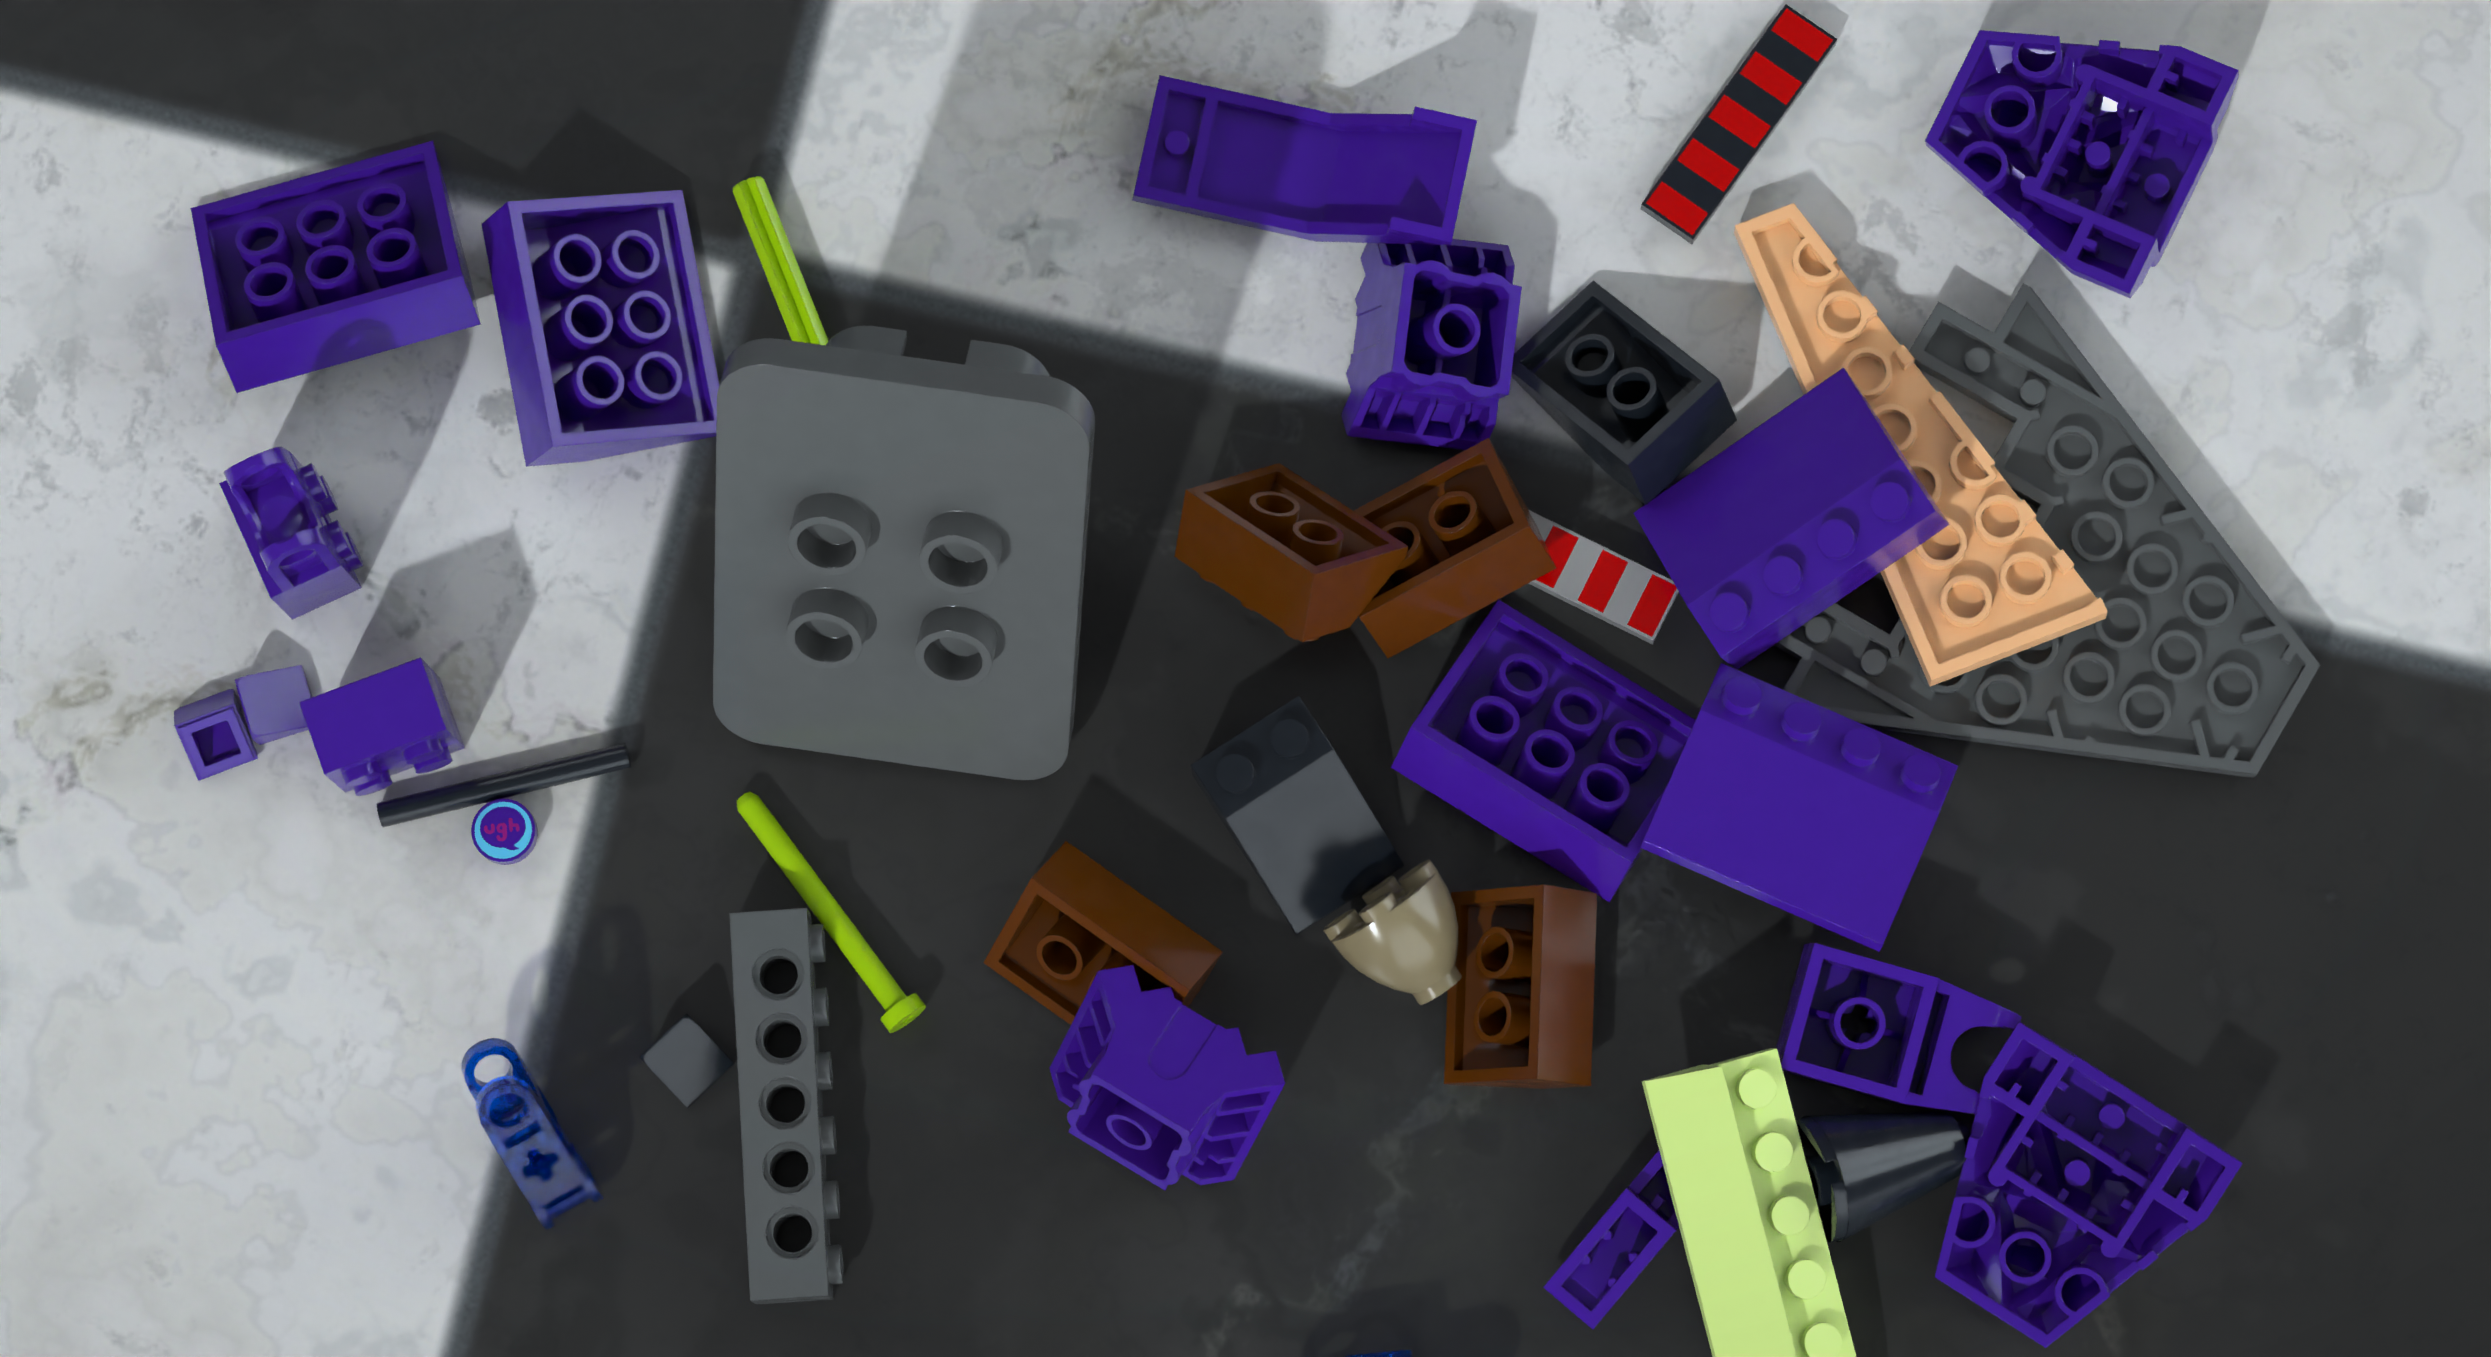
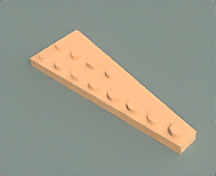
M1792 203L1735 225L1734 235L1803 394H1806L1830 376L1845 368L1950 524L1880 572L1929 686L1931 687L2106 619L2108 611L2101 598L2097 599L2073 568L2074 563L2063 549L2059 550L2036 520L2037 515L2024 499L2020 500L1994 466L1995 461L1943 394L1940 391L1936 392L1915 365V358L1904 344L1900 345L1877 316V309L1866 295L1863 297L1837 264L1835 255L1796 205Z

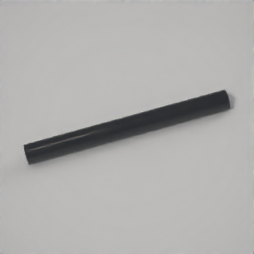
M626 743L378 802V816L382 827H387L631 768V760Z

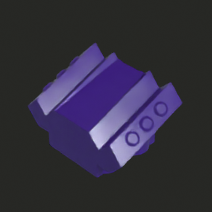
M1452 239L1451 245L1367 243L1360 257L1365 277L1355 298L1357 324L1354 349L1346 372L1351 393L1341 413L1347 436L1467 450L1481 441L1490 438L1496 425L1499 399L1508 396L1510 391L1522 290L1521 286L1513 285L1515 264L1509 246Z
M1134 965L1099 970L1049 1068L1058 1100L1071 1107L1067 1113V1120L1071 1126L1069 1133L1163 1190H1166L1168 1185L1177 1183L1181 1175H1184L1198 1185L1234 1180L1285 1085L1276 1051L1246 1055L1239 1027L1225 1029L1219 1024H1214L1175 999L1171 987L1142 992Z

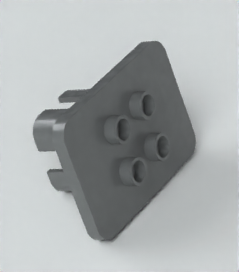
M856 326L842 330L834 335L826 345L763 338L746 342L737 347L726 361L717 392L713 707L721 723L737 736L759 744L1013 780L1041 779L1060 769L1068 755L1075 713L1095 432V415L1087 398L1072 385L1050 377L1043 364L1028 352L1014 346L971 340L965 365L905 357L903 354L906 346L907 331L876 326Z

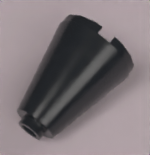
M1946 1111L1809 1115L1796 1120L1827 1244L1835 1241L1841 1242L1959 1177L1963 1163L1967 1159L1964 1155L1970 1132L1963 1121L1956 1122L1954 1117Z

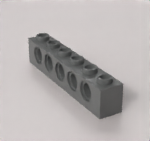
M807 908L729 913L750 1301L757 1305L834 1299L833 1284L844 1283L842 1246L830 1244L829 1219H840V1194L838 1180L827 1181L826 1155L836 1154L837 1139L834 1116H823L822 1091L833 1090L831 1052H820L819 1027L829 1026L830 1022L827 987L816 988L815 963L826 962L824 925L813 924L812 915ZM777 962H790L796 966L798 971L795 986L783 994H774L767 991L764 984L767 970ZM783 1025H791L798 1028L801 1033V1045L795 1054L787 1058H776L770 1055L768 1039L776 1028ZM786 1089H795L802 1092L805 1099V1107L801 1116L789 1123L776 1121L771 1112V1104L774 1097ZM798 1153L805 1156L808 1162V1174L805 1180L795 1187L780 1186L775 1179V1166L777 1162L787 1154ZM795 1217L808 1220L812 1228V1237L809 1244L798 1252L784 1251L778 1241V1232L782 1224Z

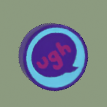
M497 799L485 804L477 812L472 822L471 835L475 847L486 859L496 864L510 865L522 861L532 852L537 842L538 828L533 815L521 803L511 799Z

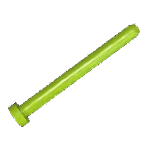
M747 792L736 801L738 812L820 923L824 925L825 930L886 1011L880 1020L889 1033L898 1031L918 1017L925 1010L926 1005L917 993L909 996L905 995L761 798L752 792Z

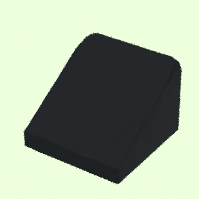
M688 1014L679 1019L640 1056V1059L687 1108L735 1065Z

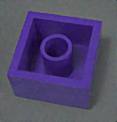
M421 657L299 702L324 775L345 793L351 790L355 791L356 796L375 793L393 783L391 775L413 767L417 774L437 770L453 761L451 753L465 748L441 680Z

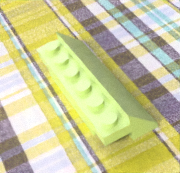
M1777 1048L1761 1050L1710 1065L1702 1064L1642 1081L1712 1357H1856Z

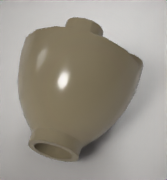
M1430 859L1418 864L1405 873L1398 880L1399 883L1394 876L1378 883L1362 896L1367 906L1359 913L1353 908L1335 918L1323 929L1342 957L1356 970L1379 984L1397 991L1413 994L1419 1005L1426 1004L1437 998L1462 978L1461 973L1455 966L1458 950V923L1455 906L1446 884Z

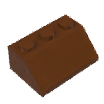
M1489 438L1354 510V512L1408 546L1406 558L1359 615V618L1387 658L1400 653L1556 569L1555 563L1534 519Z
M1277 463L1186 489L1174 557L1198 572L1199 576L1205 581L1216 584L1240 600L1245 608L1258 612L1282 628L1287 636L1305 642L1315 641L1321 636L1349 628L1406 558L1408 546L1282 464Z
M1065 841L1030 879L983 963L1071 1025L1099 970L1134 965L1142 992L1171 987L1174 998L1182 1002L1186 1007H1189L1223 951Z
M1545 884L1451 892L1458 923V950L1455 966L1461 973L1462 978L1447 990L1444 1084L1539 1089L1591 1086L1597 893Z

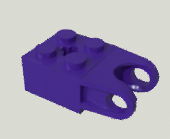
M275 447L253 455L224 471L226 480L219 484L268 594L292 620L362 588L354 570L363 567V561L350 534L344 532L338 520L331 521L329 514L338 510V506L323 475H318L312 463L302 466L290 451L283 447Z
M1808 943L1804 944L1776 1048L1782 1070L1789 1074L1892 1103L1976 1114L1980 1094L1963 1085L1955 1076L1951 1066L1953 1045L1963 1032L1973 1027H2000L2013 1031L2018 1022H2021L2022 1016L1940 980V978L1821 944ZM1856 1005L1862 1009L1859 1018L1868 1019V1030L1866 1033H1855L1852 1040H1849L1844 1035L1846 1029L1841 1028L1840 1022L1842 1014L1851 1013Z

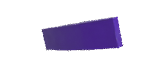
M1659 1150L1543 1287L1591 1329L1598 1325L1679 1229Z

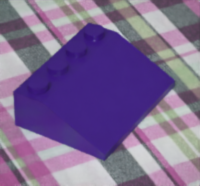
M433 140L191 208L215 344L236 393L481 325L471 277Z
M683 190L508 201L481 224L526 467L585 462L716 436L719 380Z
M1845 368L1830 376L1652 499L1647 505L1634 512L1635 517L1687 607L1720 657L1737 670L1950 525Z
M1498 599L1410 727L1391 768L1610 902L1644 850L1640 848L1696 720Z
M1721 663L1640 848L1880 952L1938 818L1958 765Z

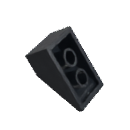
M1594 280L1526 342L1513 357L1511 377L1608 475L1645 505L1656 497L1737 421L1720 379Z
M1299 696L1191 764L1192 775L1296 935L1404 867L1403 862L1334 748Z

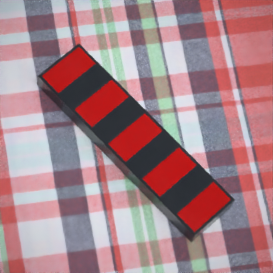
M1785 4L1642 202L1641 210L1690 244H1693L1836 46L1837 38Z

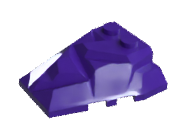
M1979 30L1925 139L1926 146L2057 259L2071 274L2131 298L2143 283L2150 267H2155L2160 261L2213 153L2218 139L2217 129L2228 109L2239 77V70L2181 46L2160 45L2159 51L2120 48V41L2099 40V46L2061 43L2060 36Z
M2019 1021L1983 1078L1980 1098L1964 1155L1967 1159L1963 1163L1956 1195L1953 1199L1935 1278L2047 1348L2110 1297V1293L2140 1269L2143 1271L2159 1258L2158 1255L2185 1233L2189 1230L2193 1231L2208 1219L2243 1163L2171 1114L2066 1048H2062Z

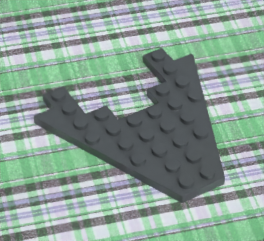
M2024 283L2022 284L1994 333L1938 301L1909 350L1915 358V365L1929 375L2014 423L1993 459L1995 461L1994 466L2020 499H2024L2027 503L2038 508L2036 520L2058 549H2063L2074 563L2073 568L2097 599L2101 598L2108 611L2106 619L1930 687L1900 618L1891 634H1888L1834 603L1774 644V646L1800 660L1783 690L1872 729L2254 778L2260 771L2319 669V662L2031 287Z

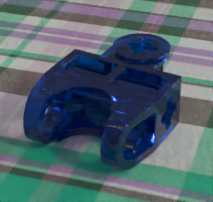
M499 1038L485 1039L470 1047L462 1059L461 1070L468 1089L476 1101V1111L481 1125L546 1230L555 1226L554 1218L590 1198L594 1203L603 1199V1194L587 1163L573 1142L570 1143L563 1132L557 1115L515 1047L510 1042ZM501 1055L510 1061V1067L505 1076L495 1078L488 1083L482 1082L475 1077V1067L484 1057Z

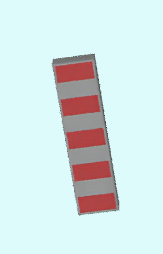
M1529 510L1555 563L1556 569L1528 584L1653 645L1679 594L1674 582Z

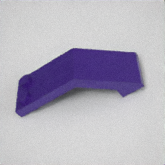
M1159 75L1132 201L1316 242L1451 245L1477 120L1416 106L1412 114L1328 113Z

